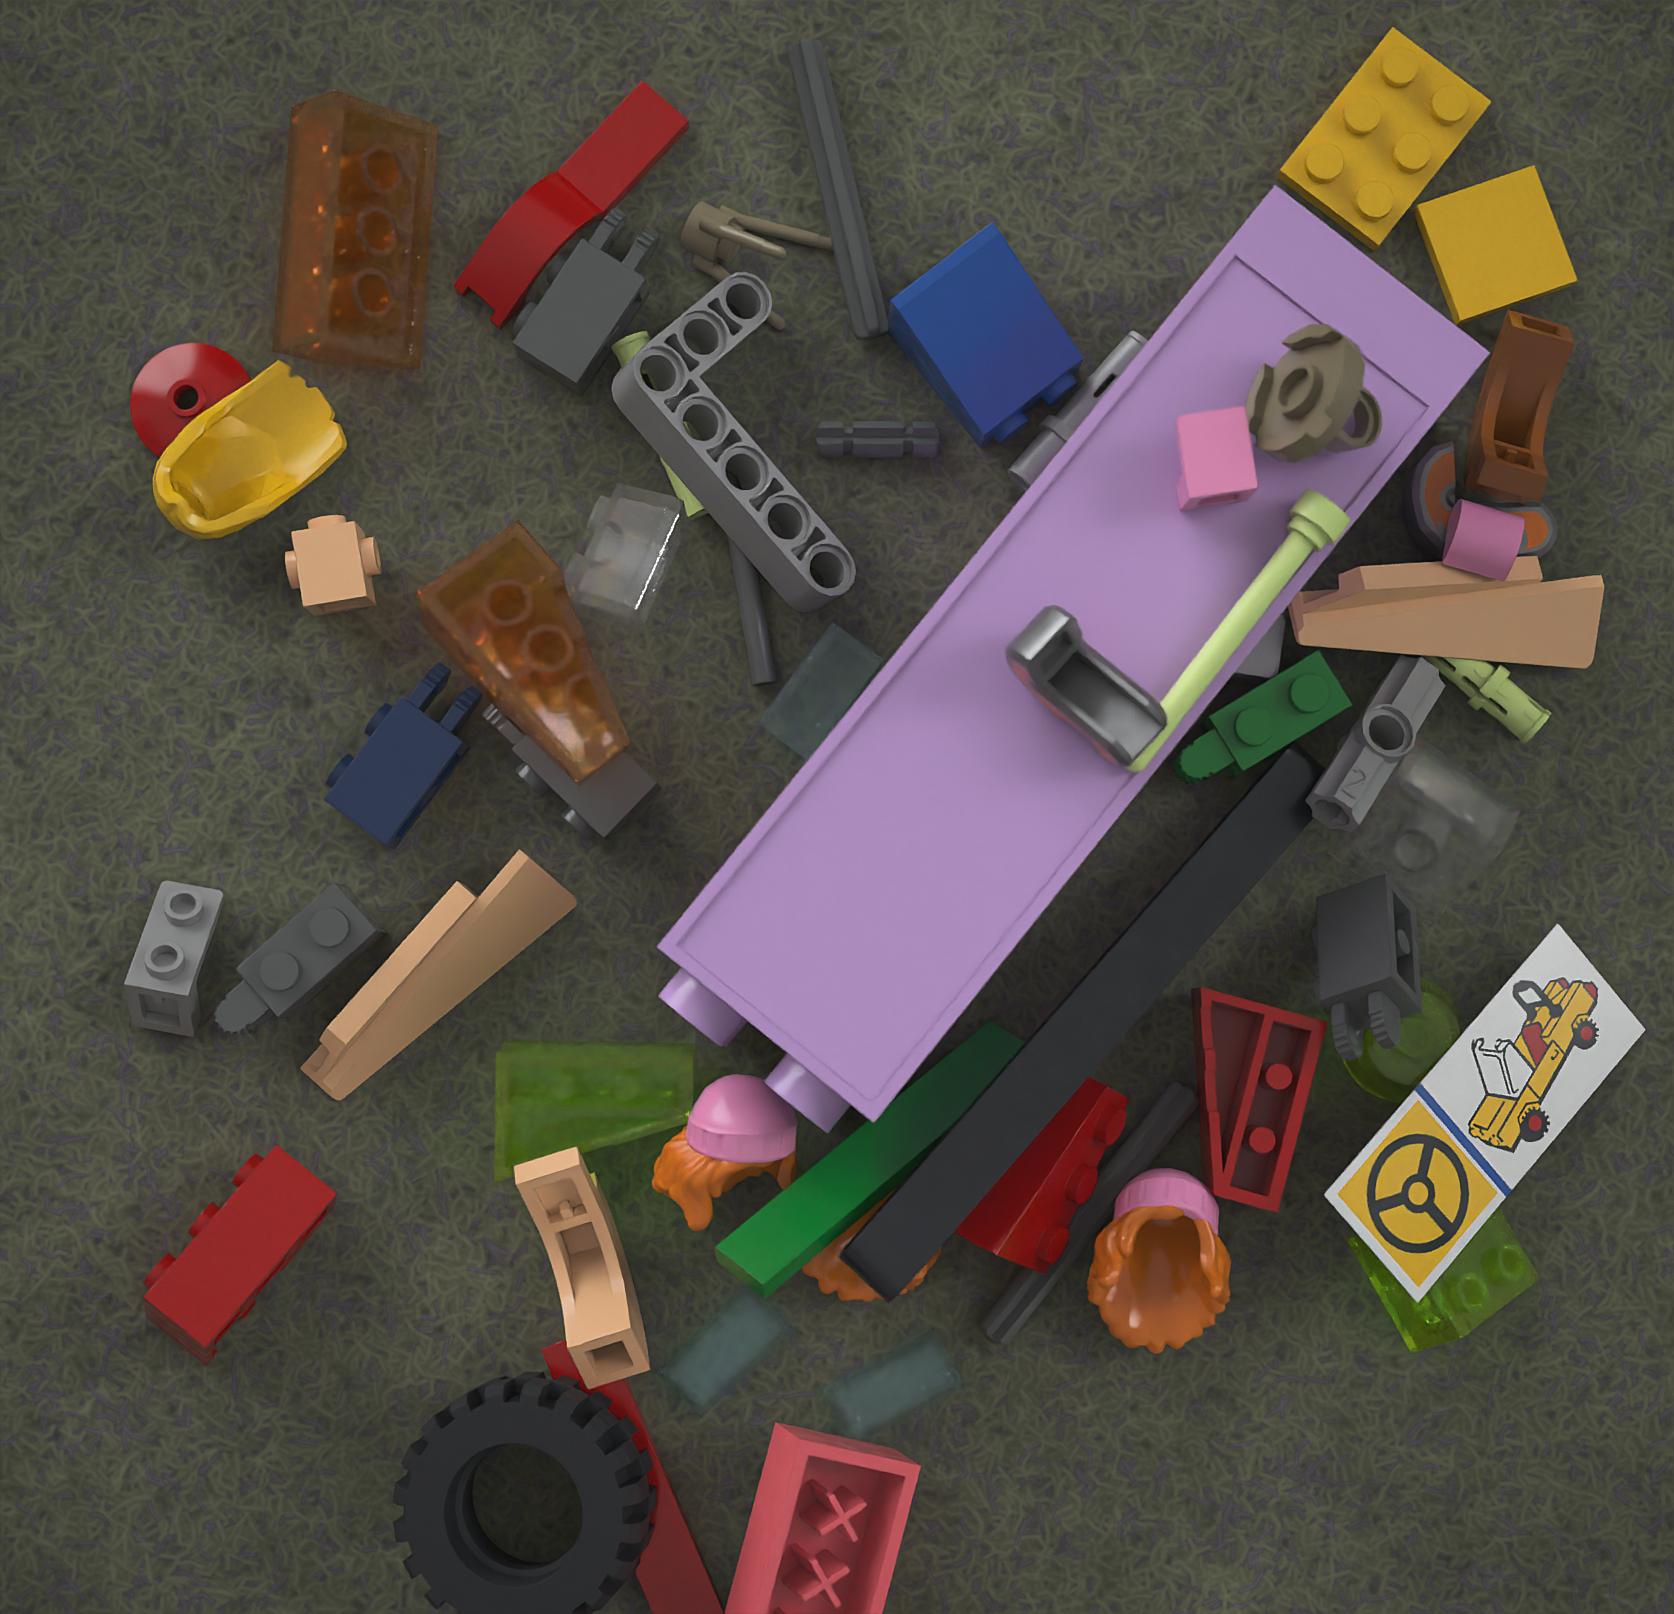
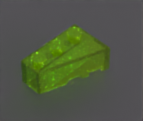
M504 1040L496 1051L494 1182L513 1177L515 1175L514 1166L566 1149L577 1146L581 1154L610 1144L613 1146L688 1123L689 1114L696 1103L697 1044Z

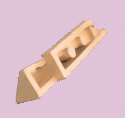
M1537 556L1516 557L1505 581L1442 564V561L1359 566L1338 574L1339 589L1298 592L1288 604L1295 639L1303 646L1586 669L1591 665L1594 658L1604 583L1601 575L1540 582L1543 576Z
M520 849L479 897L465 884L456 881L328 1025L319 1039L322 1044L300 1069L332 1098L336 1100L344 1099L577 905V899Z

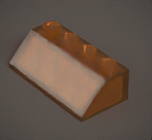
M336 90L291 105L273 352L329 365L413 370L420 368L438 125Z

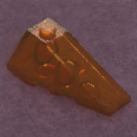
M516 520L416 593L421 622L425 629L457 666L578 786L630 748V741L604 677L600 674L588 645L587 635L571 603L559 566L519 520Z

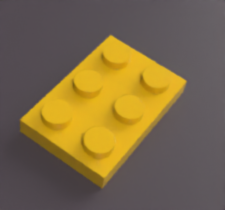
M1392 27L1285 162L1276 177L1375 252L1492 101Z

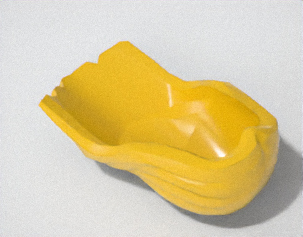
M278 360L249 383L201 413L179 433L156 463L152 478L153 493L160 511L175 529L197 540L221 538L238 532L254 521L267 516L320 476L346 449L347 441L341 425L333 421L335 412L324 394L317 387L307 388L305 379L299 375L290 377L291 367Z

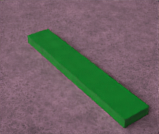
M992 1020L987 1022L890 1102L874 1123L871 1120L867 1121L715 1247L717 1262L763 1299H766L897 1188L1022 1047L1024 1042Z

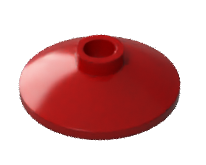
M186 343L165 349L154 356L143 367L133 385L130 412L136 433L151 452L161 457L166 448L193 419L249 383L251 379L243 366L233 356L215 346L202 343ZM187 390L197 391V404L188 410L180 409L178 406L180 395Z

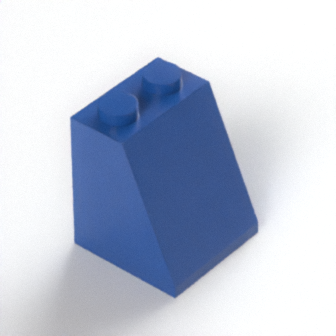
M993 222L890 300L888 334L980 448L993 438H995L999 445L1006 443L1029 423L1024 414L1042 400L1049 407L1053 406L1067 396L1079 383L1074 376L1079 372L1083 361L1082 355Z

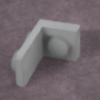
M163 881L160 884L124 982L132 1026L195 1037L201 1019L196 981L224 904L222 891L173 881Z

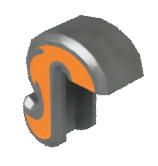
M1453 441L1434 446L1409 472L1402 491L1401 509L1408 537L1425 556L1439 561L1443 559L1448 519L1455 506L1456 481ZM1519 502L1478 503L1524 517V532L1516 557L1537 556L1539 559L1552 548L1557 538L1558 525L1551 511L1542 502H1526V504Z
M1056 605L1045 606L1006 647V661L1019 681L1039 702L1064 723L1085 736L1094 746V750L1116 767L1130 766L1168 726L1165 710L1154 697L1081 638L1083 633L1074 615Z

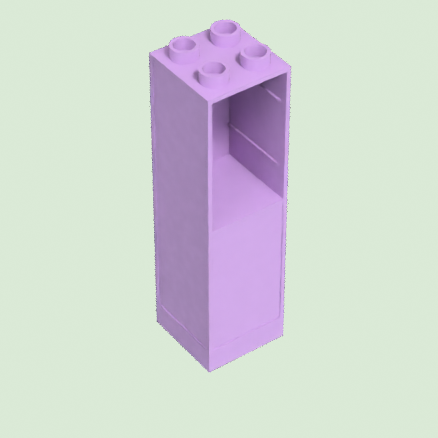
M1275 185L659 943L657 948L680 965L681 968L658 996L721 1047L723 1045L727 1047L749 1021L785 1050L787 1054L764 1082L826 1133L832 1129L850 1105L854 1106L874 1123L1490 352ZM1310 324H1328L1360 346L1365 363L1363 387L1375 396L1382 415L1381 432L1377 440L1370 447L1341 453H1334L1322 448L1317 454L1299 462H1282L1259 450L1254 445L1257 443L1256 436L1250 433L1258 489L1250 499L1244 502L1180 511L1176 483L1183 474L1175 428V422L1179 416L1246 406V398L1255 376L1263 363L1275 368L1281 357L1290 350L1281 342L1290 334ZM1353 413L1342 427L1349 437H1352L1355 430ZM1306 489L1314 490L1331 500L1351 520V523L1334 545L1325 544L1320 552L1314 550L1310 552L1150 763L1140 772H1130L1125 767H1116L1094 750V746L1085 736L1060 720L1030 693L1019 681L1006 661L1005 649L1045 606L1056 605L1075 616L1083 633L1081 638L1154 697L1160 704L1290 533L1286 527L1292 520L1289 511Z

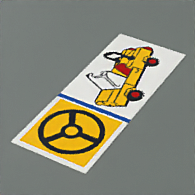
M1557 923L1326 1191L1324 1196L1418 1303L1646 1029Z

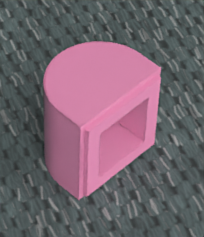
M1459 499L1448 519L1442 564L1505 581L1520 548L1525 525L1524 517Z

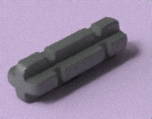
M822 421L817 426V453L823 458H843V452H853V458H903V452H912V458H933L937 456L939 451V427L933 421H913L912 427H903V421H853V426H843V421Z

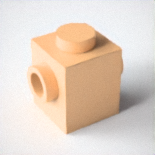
M343 515L313 518L307 522L308 529L291 532L294 550L285 552L286 571L291 588H300L303 607L312 615L318 616L376 606L372 576L381 574V561L375 537L365 538V532L355 521L346 522V518Z

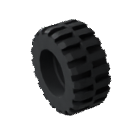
M523 1372L515 1378H508L504 1375L489 1380L481 1386L470 1390L450 1402V1405L436 1413L421 1428L422 1437L409 1445L401 1462L403 1467L407 1469V1474L395 1482L393 1503L404 1506V1515L393 1522L396 1542H409L412 1554L402 1562L410 1578L413 1579L420 1574L424 1576L431 1589L423 1596L436 1610L447 1602L457 1610L456 1614H592L596 1610L600 1611L627 1582L640 1564L639 1557L649 1545L655 1525L649 1519L650 1513L657 1507V1486L648 1485L647 1473L654 1467L648 1448L637 1450L631 1437L638 1432V1429L628 1415L619 1421L608 1410L613 1400L599 1390H596L591 1395L580 1391L581 1381L565 1375H561L555 1380L546 1379L544 1372ZM508 1444H523L538 1448L555 1458L572 1477L582 1504V1528L575 1544L563 1556L551 1562L524 1561L502 1551L483 1531L473 1505V1481L478 1465L493 1450Z

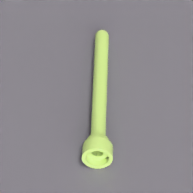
M1305 490L1289 511L1292 520L1286 527L1290 533L1160 702V705L1167 714L1168 726L1130 766H1125V769L1130 772H1140L1146 768L1312 550L1320 552L1325 544L1334 545L1351 523V520L1335 503L1314 490Z

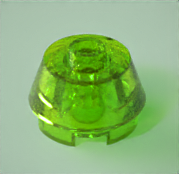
M1420 977L1422 1012L1400 1019L1401 1042L1399 1045L1383 1050L1375 1041L1370 1028L1363 1030L1364 1043L1362 1045L1364 1054L1361 1055L1362 1057L1346 1062L1343 1059L1348 1072L1362 1088L1388 1101L1404 1102L1466 1030L1462 1014L1451 996L1440 986L1423 977Z

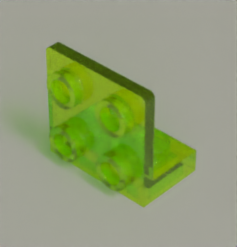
M1499 1206L1418 1303L1357 1233L1347 1239L1411 1353L1462 1339L1538 1279L1537 1272Z

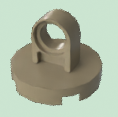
M1310 324L1290 334L1281 342L1290 350L1281 357L1275 368L1263 363L1255 376L1246 398L1245 409L1249 432L1255 435L1257 443L1254 445L1259 450L1282 462H1299L1317 454L1322 448L1334 453H1341L1370 447L1377 440L1381 432L1382 415L1375 396L1363 387L1365 363L1360 346L1328 324ZM1353 413L1355 430L1352 437H1349L1342 427Z

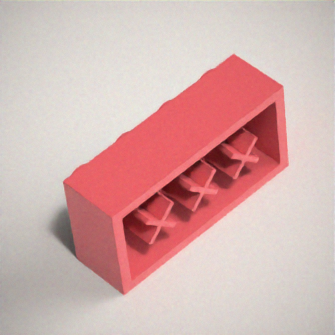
M775 1422L724 1614H882L921 1466L894 1448Z

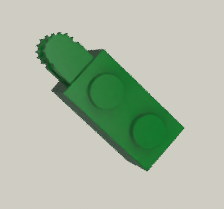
M1318 650L1207 717L1199 725L1204 735L1194 740L1190 745L1187 744L1185 750L1182 749L1180 754L1175 755L1176 760L1172 762L1174 763L1172 770L1176 773L1175 777L1177 776L1180 779L1179 782L1184 781L1186 785L1189 783L1195 785L1196 782L1201 783L1203 778L1208 779L1226 768L1233 779L1293 741L1339 715L1352 706V703Z

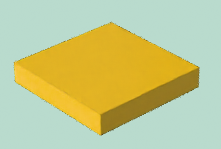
M1534 165L1418 204L1413 210L1456 326L1572 287L1578 281Z

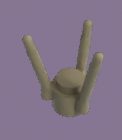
M703 201L698 202L693 208L685 223L680 239V246L695 253L692 267L711 275L719 283L731 275L718 264L719 260L731 262L740 246L778 260L786 257L787 253L783 247L747 233L745 230L834 252L831 238L744 215L724 205L718 209ZM771 309V313L765 321L775 329L782 330L785 326V321Z

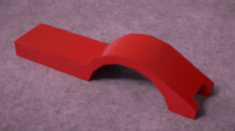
M642 80L558 171L548 174L532 185L511 205L489 232L453 285L454 289L463 297L473 290L495 310L490 320L501 330L524 306L526 297L533 284L551 259L582 229L597 220H604L608 212L614 209L686 133L689 129V121Z

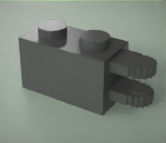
M615 207L608 212L589 242L582 238L572 253L564 250L558 256L547 276V283L551 284L538 305L534 302L526 305L518 316L512 330V334L517 336L513 341V345L520 359L580 397H583L612 353L611 346L621 339L650 295L646 278L640 274L655 252L661 237L647 228L636 238L622 263L608 255V252L623 233L628 216Z
M518 676L509 685L514 690V695L527 708H533L542 718L523 735L514 726V721L501 708H495L491 704L482 715L514 745L511 750L523 760L515 771L542 797L552 788L568 803L569 806L560 815L586 840L589 841L598 832L609 843L661 789L660 785L566 694L552 707L521 676Z
M1384 873L1316 897L1317 925L1312 928V939L1318 953L1319 976L1314 979V992L1323 1011L1327 1014L1331 1013L1333 1041L1338 1054L1341 1055L1345 1062L1360 1058L1364 1054L1362 1045L1364 1043L1363 1030L1371 1028L1372 1035L1379 1044V1047H1382L1383 1050L1398 1046L1401 1042L1400 1019L1422 1012L1416 908L1391 878Z
M333 882L235 968L244 980L226 995V1000H220L219 1006H215L217 1010L216 1013H213L216 1015L214 1022L219 1024L218 1028L224 1029V1033L230 1032L235 1035L238 1032L239 1035H244L245 1032L251 1034L252 1030H257V1025H263L274 1014L280 1018H293L388 934L387 931L347 886Z

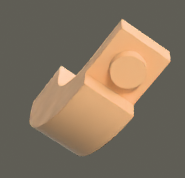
M577 1146L514 1166L516 1186L541 1235L553 1268L562 1304L567 1348L587 1389L649 1371L650 1363L646 1337L634 1284L613 1216L595 1172L589 1174Z

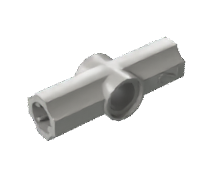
M1400 655L1394 660L1354 725L1339 739L1336 753L1305 800L1312 809V817L1329 829L1337 828L1349 833L1359 826L1399 760L1413 748L1418 729L1443 691L1445 685L1439 677V669L1422 657L1409 658ZM1371 737L1380 744L1381 748L1372 741Z

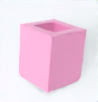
M1245 406L1179 416L1175 422L1183 471V474L1176 483L1180 511L1248 501L1258 489V482Z

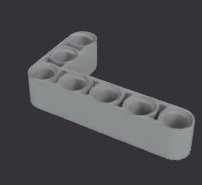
M736 272L726 277L643 346L613 378L612 395L621 412L783 600L795 610L804 613L815 612L849 590L855 580L856 569L854 560L838 538L701 380L705 373L741 344L771 313L772 298L766 284L753 274ZM727 303L735 306L742 318L735 316L728 308ZM684 337L691 339L697 345L700 354L688 348ZM640 372L654 379L658 391L650 389L644 383ZM683 421L695 427L700 441L692 438L686 432ZM725 470L737 476L742 490L735 488L729 482ZM768 519L773 520L779 525L782 530L783 539L771 531ZM809 567L816 569L820 573L824 581V587L814 581Z

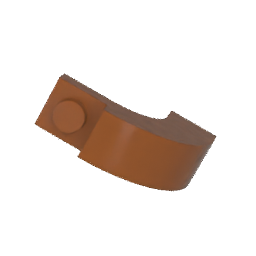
M1508 309L1488 364L1471 425L1464 463V487L1487 493L1508 502L1526 504L1528 498L1536 501L1541 500L1549 479L1543 457L1546 426L1557 388L1574 346L1568 326Z

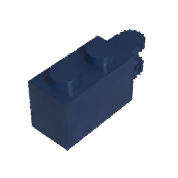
M439 662L430 669L407 700L400 697L394 706L385 703L379 708L365 729L364 733L370 737L355 758L350 754L343 757L326 781V785L332 789L323 800L384 845L394 850L470 750V747L457 738L456 735L475 711L483 697L482 692L473 686H469V688H466L465 691H462L457 696L452 707L439 724L427 716L424 712L436 696L446 687L451 674V670Z

